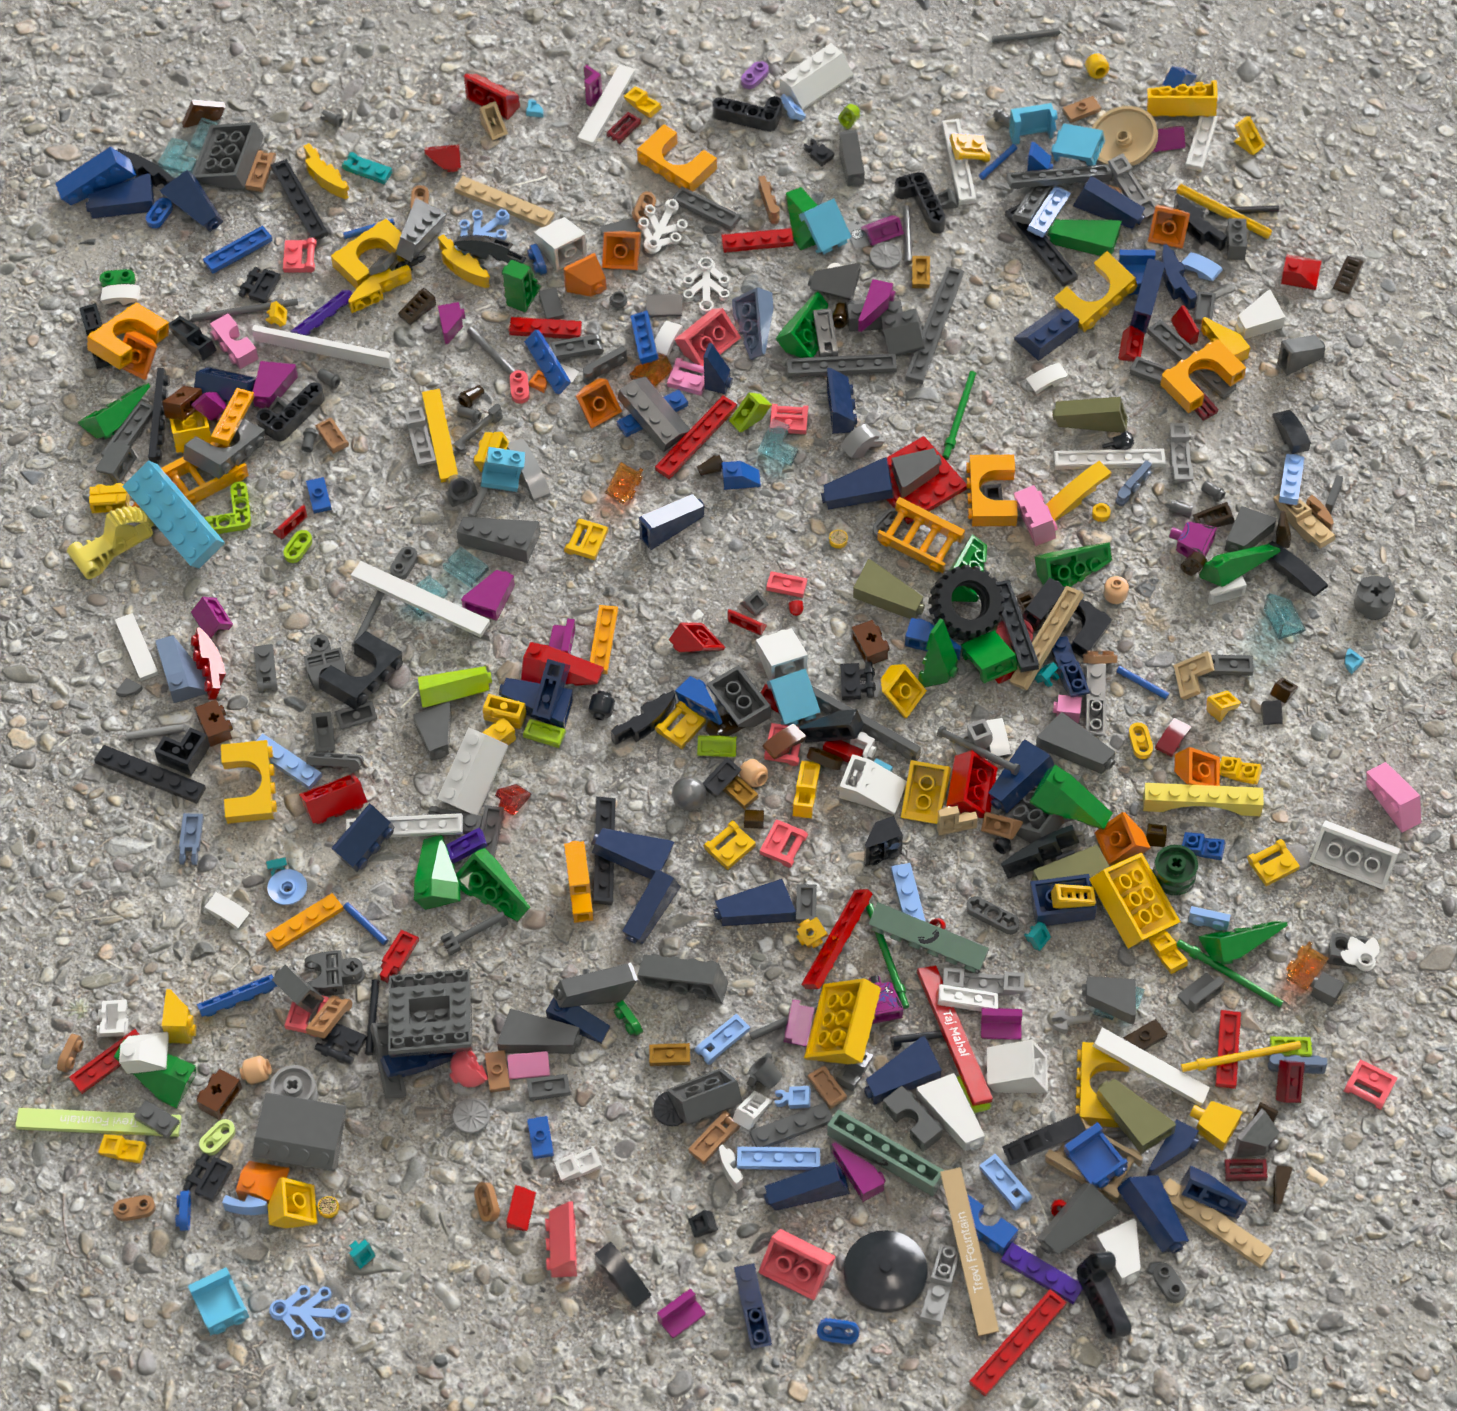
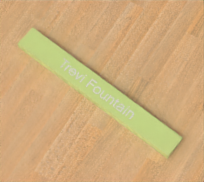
M19 1108L15 1126L17 1130L162 1136L134 1119L135 1113ZM172 1115L179 1119L180 1123L171 1136L179 1137L182 1117L181 1115Z

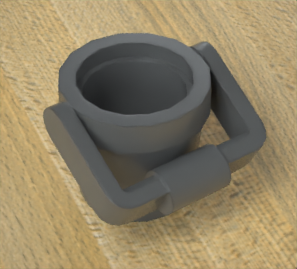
M454 474L447 480L448 491H446V495L452 507L462 504L478 494L472 479L468 480L463 476Z
M766 1053L765 1056L759 1058L751 1066L747 1085L753 1088L759 1081L767 1089H771L781 1080L782 1074L772 1062V1055L770 1053Z

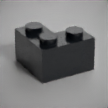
M190 727L181 742L163 736L154 752L158 763L192 776L209 749L210 743L207 734Z

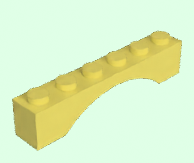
M1145 783L1143 792V811L1165 812L1171 809L1190 806H1207L1226 809L1241 816H1261L1264 805L1263 788Z

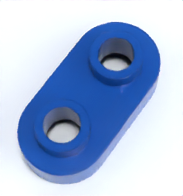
M160 198L154 203L146 214V222L149 227L159 228L164 224L173 211L171 200Z
M529 245L527 254L530 260L533 259L535 273H539V275L547 274L546 264L538 245Z
M181 1191L180 1195L176 1197L179 1214H176L175 1222L176 1227H180V1231H189L191 1223V1192Z
M825 1318L818 1323L817 1335L823 1341L853 1344L859 1338L860 1329L852 1321ZM825 1326H830L832 1329L826 1330ZM846 1329H851L853 1332L847 1333Z

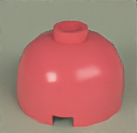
M472 1051L456 1052L450 1062L452 1073L449 1075L455 1084L460 1083L467 1088L477 1087L488 1080L482 1064L479 1065L476 1061L478 1058Z

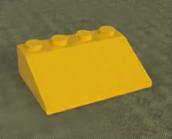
M1142 853L1103 869L1089 879L1128 949L1181 922Z
M865 978L823 984L804 1058L806 1060L840 1064L862 1063L881 988Z

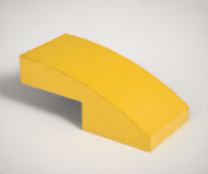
M636 86L624 95V99L631 106L649 118L662 109L660 102L649 98L646 91Z
M1166 930L1149 938L1152 948L1170 974L1188 966V960L1177 949L1175 940Z
M104 1134L98 1153L109 1158L141 1164L147 1145L144 1141L125 1140L123 1136Z

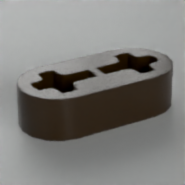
M1196 551L1181 563L1180 568L1185 574L1193 576L1205 566L1207 559L1202 553Z
M809 747L806 756L809 760L833 770H840L843 762L841 757L817 747Z

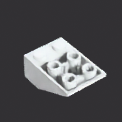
M852 754L840 784L839 798L895 815L907 781L872 760Z

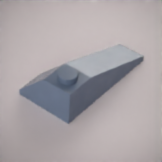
M757 287L732 299L733 317L735 321H738V330L743 334L744 345L751 360L766 353L774 309L772 292Z

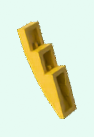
M1098 461L1066 485L1046 504L1053 520L1057 521L1081 505L1082 499L1096 491L1097 485L1111 477V471Z

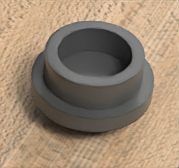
M621 291L614 292L610 297V304L614 308H623L628 302L627 296Z

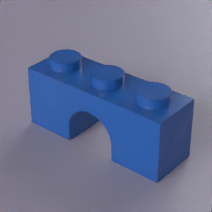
M967 1194L978 1242L982 1241L990 1251L1003 1256L1011 1243L1016 1240L1018 1229L1003 1218H1000L993 1226L982 1224L979 1218L983 1215L984 1205Z

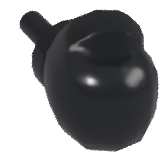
M1124 431L1121 435L1112 437L1113 442L1102 444V447L1105 449L1114 446L1116 450H1127L1134 445V437L1130 432Z

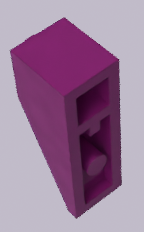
M872 279L858 322L859 332H863L889 308L891 301L894 302L896 291H893V283Z
M832 1143L831 1152L862 1202L884 1191L886 1180L881 1171L878 1172L872 1164L838 1143Z

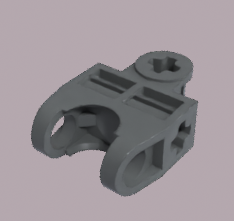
M325 635L314 636L310 641L312 654L304 656L309 680L314 690L319 691V676L330 665L346 674L347 672L341 647L331 650L329 639Z
M341 950L316 953L306 957L304 960L306 968L321 972L317 978L307 983L322 996L344 994V985L359 984L365 977L362 962L358 958L343 959Z

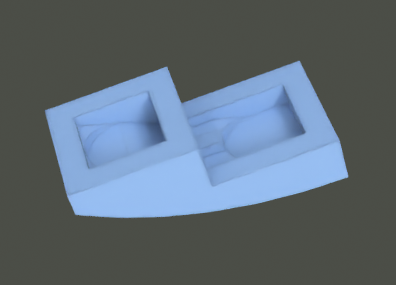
M1192 252L1182 261L1186 270L1197 272L1198 278L1214 281L1223 270L1221 266L1210 259Z
M225 1195L222 1201L225 1211L242 1215H262L268 1213L267 1202L250 1195L247 1196L245 1202Z

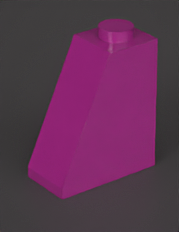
M260 361L253 388L254 407L269 408L277 396H283L298 377L296 364Z
M495 570L462 597V607L497 621L515 586L514 575L507 571Z

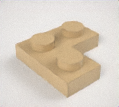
M1208 651L1174 665L1180 698L1183 700L1201 694L1197 677L1214 671L1212 657Z
M947 806L938 810V835L977 828L978 818L976 812H964L959 815L958 806Z

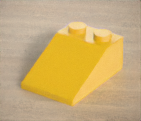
M198 410L184 421L170 419L176 453H184L185 444L194 437L211 443L207 417Z
M910 761L901 818L937 824L938 810L943 808L951 773L950 767Z

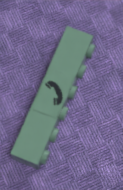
M877 902L869 921L872 931L881 935L883 932L891 934L890 938L898 942H901L902 939L908 941V946L917 950L920 947L928 950L927 954L937 958L939 955L946 957L945 961L953 965H957V962L965 965L964 969L973 973L976 970L981 971L989 952L988 947Z
M838 1109L828 1123L827 1135L932 1197L942 1184L940 1172L944 1171L943 1169Z

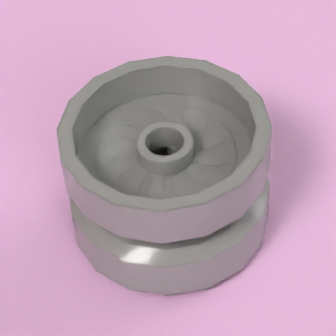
M290 1065L283 1067L272 1078L270 1085L271 1093L318 1101L319 1096L314 1076L303 1066Z

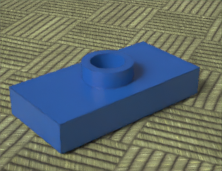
M324 477L307 480L306 484L313 513L332 510Z
M548 1116L527 1119L533 1158L539 1159L554 1156Z

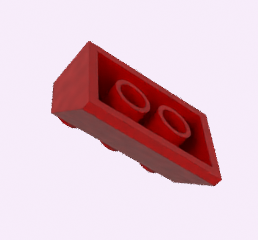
M478 74L464 75L466 99L480 106H485L495 101L501 117L507 120L519 109V95L515 92L509 91L500 84H496Z
M972 750L956 755L946 806H958L959 815L964 812H976L977 818H984L985 812L991 813L992 800L988 792L996 782L998 768Z
M354 773L299 794L308 817L313 824L324 823L329 817L342 816L346 813L345 811L360 809L364 806L363 804L368 803L361 782Z

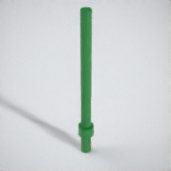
M974 371L969 372L949 437L946 438L944 443L945 449L942 457L945 460H949L951 451L956 445L955 439L976 377V372Z
M870 903L866 907V910L869 918L871 919L872 914L874 912V906ZM875 932L894 990L903 1009H907L909 1004L905 995L906 989L904 984H901L884 934L881 935Z
M1181 939L1177 942V947L1189 953L1191 958L1199 959L1280 1008L1283 1005V1000L1228 967L1221 965V963L1213 961L1208 955L1201 952L1202 949L1196 946L1193 947Z

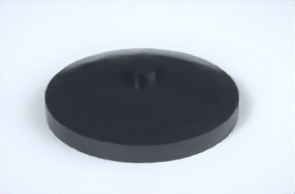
M881 1230L866 1234L851 1246L844 1262V1281L846 1287L859 1304L870 1310L889 1313L905 1309L920 1297L926 1286L928 1266L925 1255L916 1242L899 1232Z

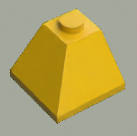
M905 664L890 665L880 679L882 692L904 718L910 715L927 691Z
M283 1177L279 1178L268 1203L269 1225L287 1229L317 1224L314 1185Z

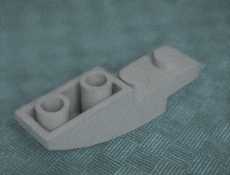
M1087 663L1086 682L1090 694H1085V728L1092 735L1105 736L1106 664Z
M940 1244L920 1316L921 1322L941 1326L960 1256L956 1247Z

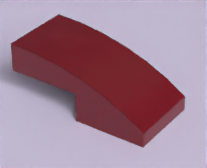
M1174 718L1159 739L1155 749L1172 757L1190 732L1191 726Z

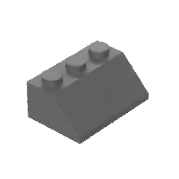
M896 297L894 302L891 301L889 308L864 331L883 329L881 317L903 312L900 298ZM865 300L845 301L849 332L858 331V322Z
M739 665L707 683L708 688L738 727H756L771 718L770 704Z
M722 1068L666 1089L679 1118L686 1124L697 1123L704 1117L715 1116L722 1110L733 1109L736 1105L743 1103L738 1081Z

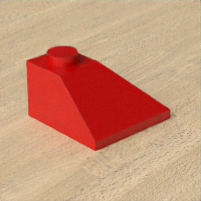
M460 144L425 147L424 153L441 168L447 169L448 172H456L458 168H461Z
M1287 254L1281 284L1316 290L1322 261Z
M680 623L668 639L673 644V648L678 652L720 651L726 648L703 623Z

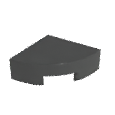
M126 678L116 690V695L120 697L136 695L143 690V687Z

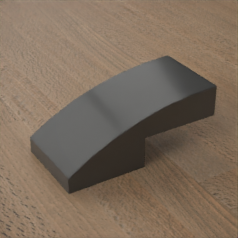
M865 1052L862 1063L845 1064L837 1075L836 1082L854 1091L868 1068L873 1055Z

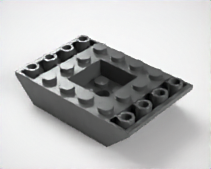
M469 969L389 976L388 1053L391 1058L473 1051L472 996Z

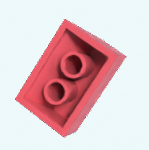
M716 308L710 310L674 340L688 359L697 365L704 366L703 357L709 343H712L719 354H722L741 337L724 309Z
M570 1201L550 1210L549 1218L545 1219L546 1231H550V1238H546V1251H550V1258H546L547 1270H551L552 1278L577 1276L575 1213L573 1201Z
M779 1229L771 1237L758 1273L815 1300L831 1271L836 1256Z

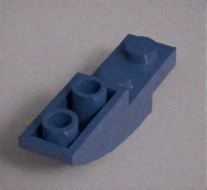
M1165 244L1163 245L1161 262L1166 263L1162 275L1165 286L1173 300L1180 298L1187 309L1191 310L1195 308L1197 294L1189 287L1186 278L1183 277L1185 272L1184 264L1179 262L1174 250Z
M1059 637L1051 652L1054 663L1058 667L1056 671L1066 692L1071 698L1090 694L1079 661H1076L1068 637Z
M456 1052L393 1058L385 1055L382 1056L380 1061L387 1077L397 1075L407 1077L450 1062Z
M755 1263L734 1267L739 1300L751 1350L772 1346Z

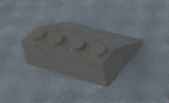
M256 122L210 125L192 172L198 182L229 190L245 189L253 162L264 138Z
M1070 774L1088 790L1081 776ZM1039 784L1008 813L1001 811L999 814L1023 821L1016 835L1029 843L1059 830L1064 823L1069 821L1064 819L1063 816L1047 814L1029 803Z
M266 1093L255 1134L252 1157L333 1171L338 1167L346 1106Z

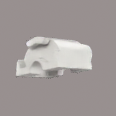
M127 1000L102 1001V1009L98 1010V1019L102 1022H100V1025H97V1037L125 1036L128 1033L129 1020L126 1019Z

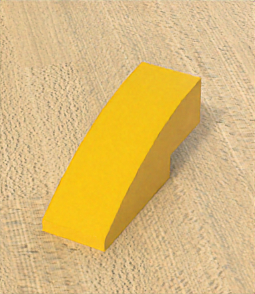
M801 761L793 803V816L812 819L821 766L818 763Z

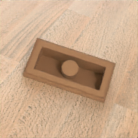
M985 812L981 831L1013 840L1023 821Z

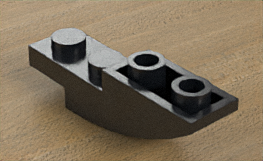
M1179 194L1175 195L1174 208L1190 213L1187 232L1201 245L1208 242L1220 251L1225 248L1227 236L1204 220V212L1199 207L1194 206Z
M464 235L459 236L454 243L459 250L468 251L478 259L486 260L489 255H492L498 261L509 263L510 260L524 264L527 258L512 251V243L491 236Z
M674 690L669 693H663L653 701L644 703L640 707L641 715L633 716L629 721L616 725L611 730L613 743L617 745L631 737L635 742H638L653 732L655 727L662 723L672 711L676 703Z
M1080 1113L1022 1136L1018 1140L1002 1146L1010 1166L1074 1139L1086 1131V1127Z

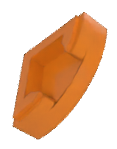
M538 370L529 381V386L545 393L547 381L544 374Z

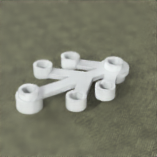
M670 199L666 201L664 206L665 213L660 223L654 214L655 207L653 205L645 207L644 214L648 216V219L640 218L638 228L642 230L646 239L644 241V248L647 253L655 254L660 251L662 246L679 244L681 235L677 231H685L688 225L687 222L680 219L677 224L666 226L671 215H675L678 211L679 204L676 200ZM649 221L655 231L653 236L648 229ZM672 233L669 238L660 239L661 235Z
M710 257L701 258L697 264L698 268L683 278L684 286L690 288L683 293L685 301H693L694 295L703 288V300L699 304V310L703 315L714 309V304L710 300V288L719 294L721 301H727L730 298V292L722 288L729 285V277L723 275L715 268V263ZM703 274V278L694 285V280ZM710 274L719 280V285L710 279Z

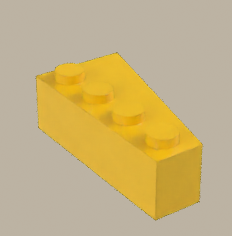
M1212 80L1211 84L1204 85L1203 82H1196L1195 86L1180 84L1176 88H1171L1170 86L1148 88L1147 112L1153 117L1217 116V80Z

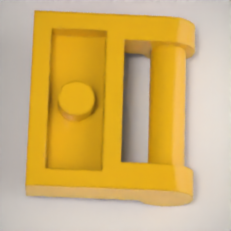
M951 134L949 137L956 160L974 159L982 160L983 162L990 161L991 155L987 151L983 136Z
M578 519L576 529L569 544H566L564 548L565 553L569 555L576 554L595 560L608 534V527ZM587 529L580 546H576L582 531Z
M679 701L675 705V709L662 723L655 727V730L674 745L683 749L706 724V719L689 709L685 703ZM681 713L685 715L671 731L667 730Z
M733 820L715 838L703 844L705 850L727 870L756 847V842L740 829ZM731 833L736 835L721 849L717 850L715 848Z
M1282 839L1275 841L1274 845L1257 854L1252 853L1247 856L1249 864L1265 886L1292 874L1300 868V865L1289 852ZM1278 851L1281 854L1262 865L1258 862Z

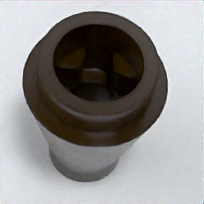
M842 302L836 304L832 314L835 328H844L848 323L846 305Z
M477 385L460 392L458 396L459 404L471 408L484 394L483 387Z
M713 455L698 465L697 469L700 476L722 472L723 461L721 456Z

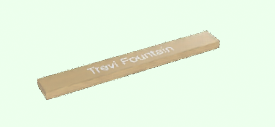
M961 1167L941 1171V1178L978 1337L998 1333L999 1327Z

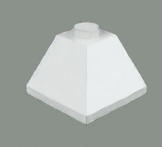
M161 1032L128 1036L120 1046L119 1063L125 1072L131 1074L166 1069L169 1033Z

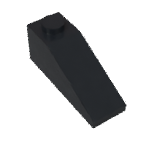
M857 709L840 710L801 725L799 729L806 735L805 743L850 740L858 738L864 723Z

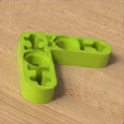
M238 481L231 486L233 513L203 517L217 534L247 530L252 525L248 489L244 482ZM238 489H241L242 496L238 497ZM239 503L246 504L242 509L236 507ZM240 515H244V518H245V522H244V523H241V516H240ZM222 521H229V524L225 527L219 525Z

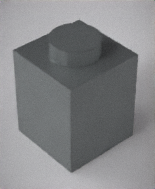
M1322 972L1319 978H1314L1310 986L1313 988L1311 996L1333 1007L1342 992L1344 982Z

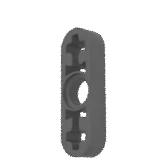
M973 896L968 899L966 910L969 915L1009 935L1015 934L1019 930L1020 921L1017 916L980 897ZM972 905H979V908L976 907L975 909H972ZM989 912H996L998 918L990 919L987 914ZM1010 922H1013L1014 926L1011 925L1010 927H1008L1007 923L1009 924Z

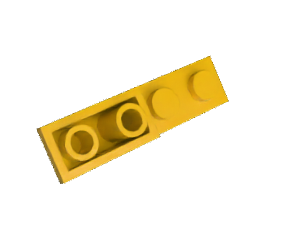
M310 143L304 145L306 170L311 178L331 194L345 200L348 199L347 191L349 186L346 181H342L339 170L334 169L332 164L326 165L324 160L321 161L317 149H313Z
M444 234L438 237L439 249L442 251V261L449 270L471 284L483 288L490 287V275L487 270H483L480 267L476 258L473 259L469 253L464 256L460 250L455 248L453 241L447 239Z
M408 264L394 271L388 268L386 271L374 274L365 280L348 300L351 313L378 303L384 299L383 293L412 281L411 269Z

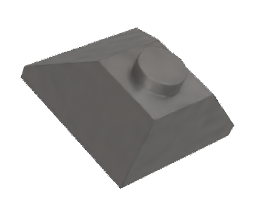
M1263 1109L1259 1111L1238 1136L1233 1156L1265 1155L1269 1149L1273 1151L1278 1145L1279 1131Z

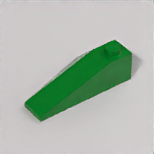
M150 384L138 386L120 397L121 400L117 399L106 405L107 408L99 411L96 410L78 421V424L97 439L102 437L105 439L110 438L115 434L114 431L120 428L151 387Z
M1057 765L1052 766L1046 771L1029 802L1047 814H1056L1063 816L1064 819L1077 820L1102 830L1106 827L1113 814L1072 775Z
M442 835L426 838L422 844L414 881V901L425 910L460 902V882L456 877L455 868L449 858V852Z
M1272 921L1252 925V929L1250 927L1234 928V932L1218 931L1198 937L1213 961L1221 962V965L1233 963L1234 959L1243 957L1287 927L1288 924L1284 921Z

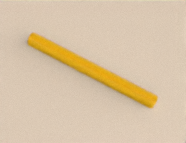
M1179 184L1176 189L1177 194L1227 219H1246V228L1266 239L1272 234V229L1183 184Z

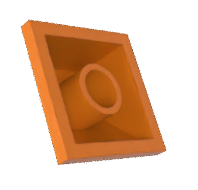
M1156 205L1148 242L1167 244L1168 246L1183 249L1190 213Z
M604 232L602 268L638 270L641 232Z
M595 253L563 268L565 290L569 293L592 297L607 289L606 277Z
M138 331L127 332L123 342L132 347V362L122 369L147 380L157 345L152 338Z
M599 378L584 386L576 395L590 428H594L622 412L607 379Z
M1188 747L1175 754L1174 772L1189 785L1220 786V757Z
M1121 812L1110 820L1103 830L1098 829L1094 832L1109 866L1139 853L1143 854L1150 849L1144 832L1125 812Z
M249 1161L241 1171L236 1192L239 1200L245 1201L247 1196L250 1195L264 1200L268 1204L279 1178L288 1177L289 1167Z

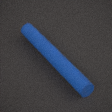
M1012 144L979 174V178L984 180L1017 150V146Z
M393 218L388 220L393 225H395ZM377 223L343 232V237L348 239L359 236Z
M1122 666L1118 667L1116 671L1118 674L1165 700L1168 698L1169 693Z
M349 902L344 904L343 908L382 945L388 943L389 940Z

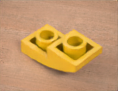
M1222 756L1220 761L1221 776L1244 783L1258 784L1262 772L1261 764L1244 763L1241 758Z

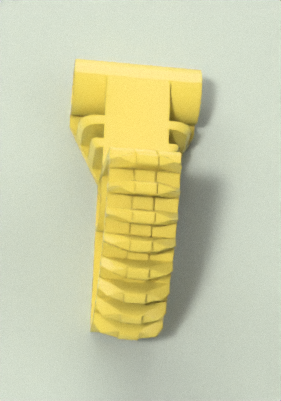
M123 506L121 509L116 508L115 511L110 510L106 514L103 535L99 538H94L92 542L86 540L87 544L84 546L80 542H74L67 548V553L86 579L95 578L103 573L114 557L153 535L151 527L154 523L140 507L128 506L126 508ZM138 522L140 524L134 527L128 523Z

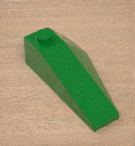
M802 187L787 192L786 200L793 240L801 251L816 244L805 220L801 221L799 214L818 205Z
M819 291L813 294L776 337L777 342L786 353L800 358H813L817 353L818 343L813 310L828 309L829 306Z
M972 534L949 571L963 565H970V568L978 566L981 568L980 571H984L987 544ZM959 586L954 589L951 597L952 602H977L979 600L977 593L965 586Z
M1109 542L1034 556L1037 576L1044 585L1050 577L1060 582L1063 587H1071L1077 582L1083 581L1086 576L1098 571L1112 561Z
M1266 544L1214 556L1212 560L1205 563L1199 577L1224 587L1278 554L1280 549Z
M939 619L930 632L926 646L928 651L922 661V664L925 665L924 671L921 670L918 676V680L924 688L948 683L950 678H954L959 670L957 667L958 659L944 620Z
M485 848L473 853L456 874L460 882V889L465 894L480 899L485 905L493 906L498 912L503 911L504 915L517 922L531 908L500 863Z
M120 1047L114 1055L118 1062L120 1059ZM167 1054L166 1069L131 1074L144 1087H147L159 1101L177 1109L196 1076V1066Z

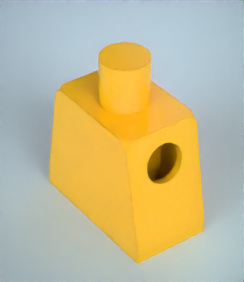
M1211 1101L1206 1110L1194 1105L1189 1116L1199 1121L1196 1128L1199 1130L1198 1134L1223 1151L1238 1126L1243 1112Z

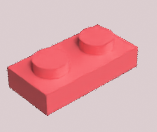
M771 571L766 591L803 598L807 586V578Z

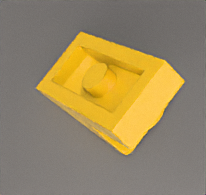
M1250 116L1244 117L1234 126L1240 136L1234 142L1249 154L1255 155L1265 146Z
M1227 690L1208 696L1206 710L1218 722H1221L1227 712L1237 709L1241 702Z

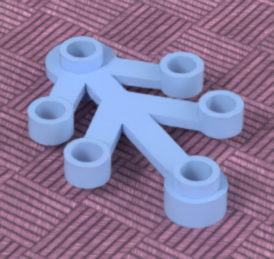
M474 210L472 212L474 220L473 235H485L506 240L507 233L504 229H499L496 233H488L497 225L504 226L510 222V216L506 210H499L495 218L482 228V211ZM466 219L459 222L461 236L468 235V230L470 229V222ZM461 251V252L463 253V255H466V254L470 253V252H468V251H467V252Z
M306 1285L300 1286L297 1292L288 1299L276 1300L270 1305L269 1313L271 1317L277 1321L283 1320L290 1328L293 1338L297 1340L304 1337L305 1331L301 1325L295 1323L290 1315L299 1316L312 1331L316 1341L324 1340L326 1332L323 1327L318 1326L312 1317L335 1318L340 1323H345L351 1318L350 1308L346 1304H339L335 1309L313 1308L321 1301H328L331 1298V1290L328 1287H321L317 1294L300 1307L293 1305L300 1299H308L311 1295L310 1289ZM302 1290L308 1291L305 1295H301L300 1293ZM327 1291L329 1293L327 1296H322V1292ZM279 1308L284 1309L282 1313H277ZM343 1312L347 1314L344 1318L339 1317ZM296 1330L302 1331L299 1335H295L294 1333ZM318 1331L323 1332L321 1336L315 1335Z

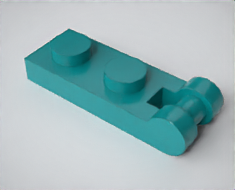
M350 152L347 160L341 165L347 172L384 185L393 173L391 167L360 157L354 152Z

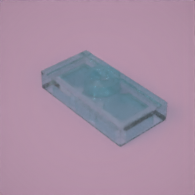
M201 118L190 142V147L201 150L210 125H218V123Z

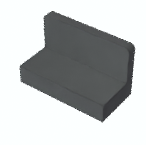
M112 442L97 465L96 471L109 475L113 484L121 483L137 457L131 446Z
M1205 973L1178 994V998L1194 1013L1223 991L1225 981L1220 976L1214 980L1208 973Z

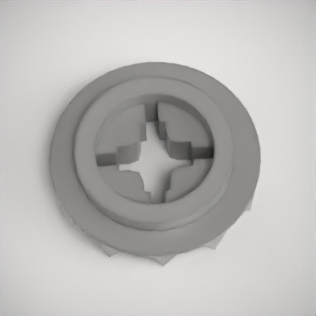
M1069 821L1059 828L1062 829L1073 824L1080 843L1085 844V840L1089 839V828L1083 822Z

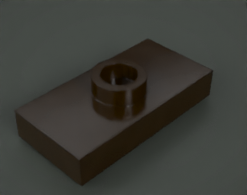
M1154 1019L1122 1039L1142 1050H1146L1165 1039L1168 1034L1158 1020Z

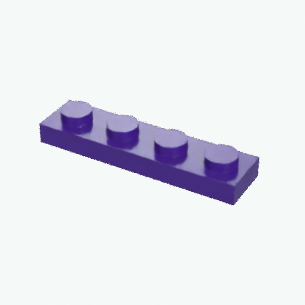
M342 290L290 332L308 336L311 333L310 330L324 323V319L335 315L338 308L349 304L348 300L353 293L351 290Z
M1013 1242L1001 1258V1262L1047 1290L1051 1289L1059 1297L1073 1305L1083 1291L1079 1281Z

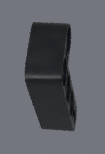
M772 96L768 98L765 107L724 97H717L712 102L713 117L720 121L772 132L776 130L782 116V99L778 96Z
M914 172L898 177L895 180L894 186L895 197L901 200L914 197L929 230L934 234L942 233L945 229V213L927 176L923 172Z
M317 382L310 383L278 415L269 409L259 410L256 414L258 426L264 429V433L275 441L281 442L286 440L324 402L322 386Z
M1111 1251L1090 1254L1078 1265L1076 1275L1104 1335L1108 1339L1129 1336L1132 1330L1128 1316L1108 1277V1274L1116 1265L1115 1255Z

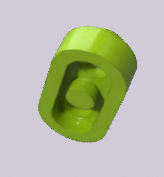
M848 104L841 111L838 120L843 127L850 129L855 125L861 116L859 107Z
M297 531L285 546L283 554L287 562H299L310 548L313 540L309 531Z

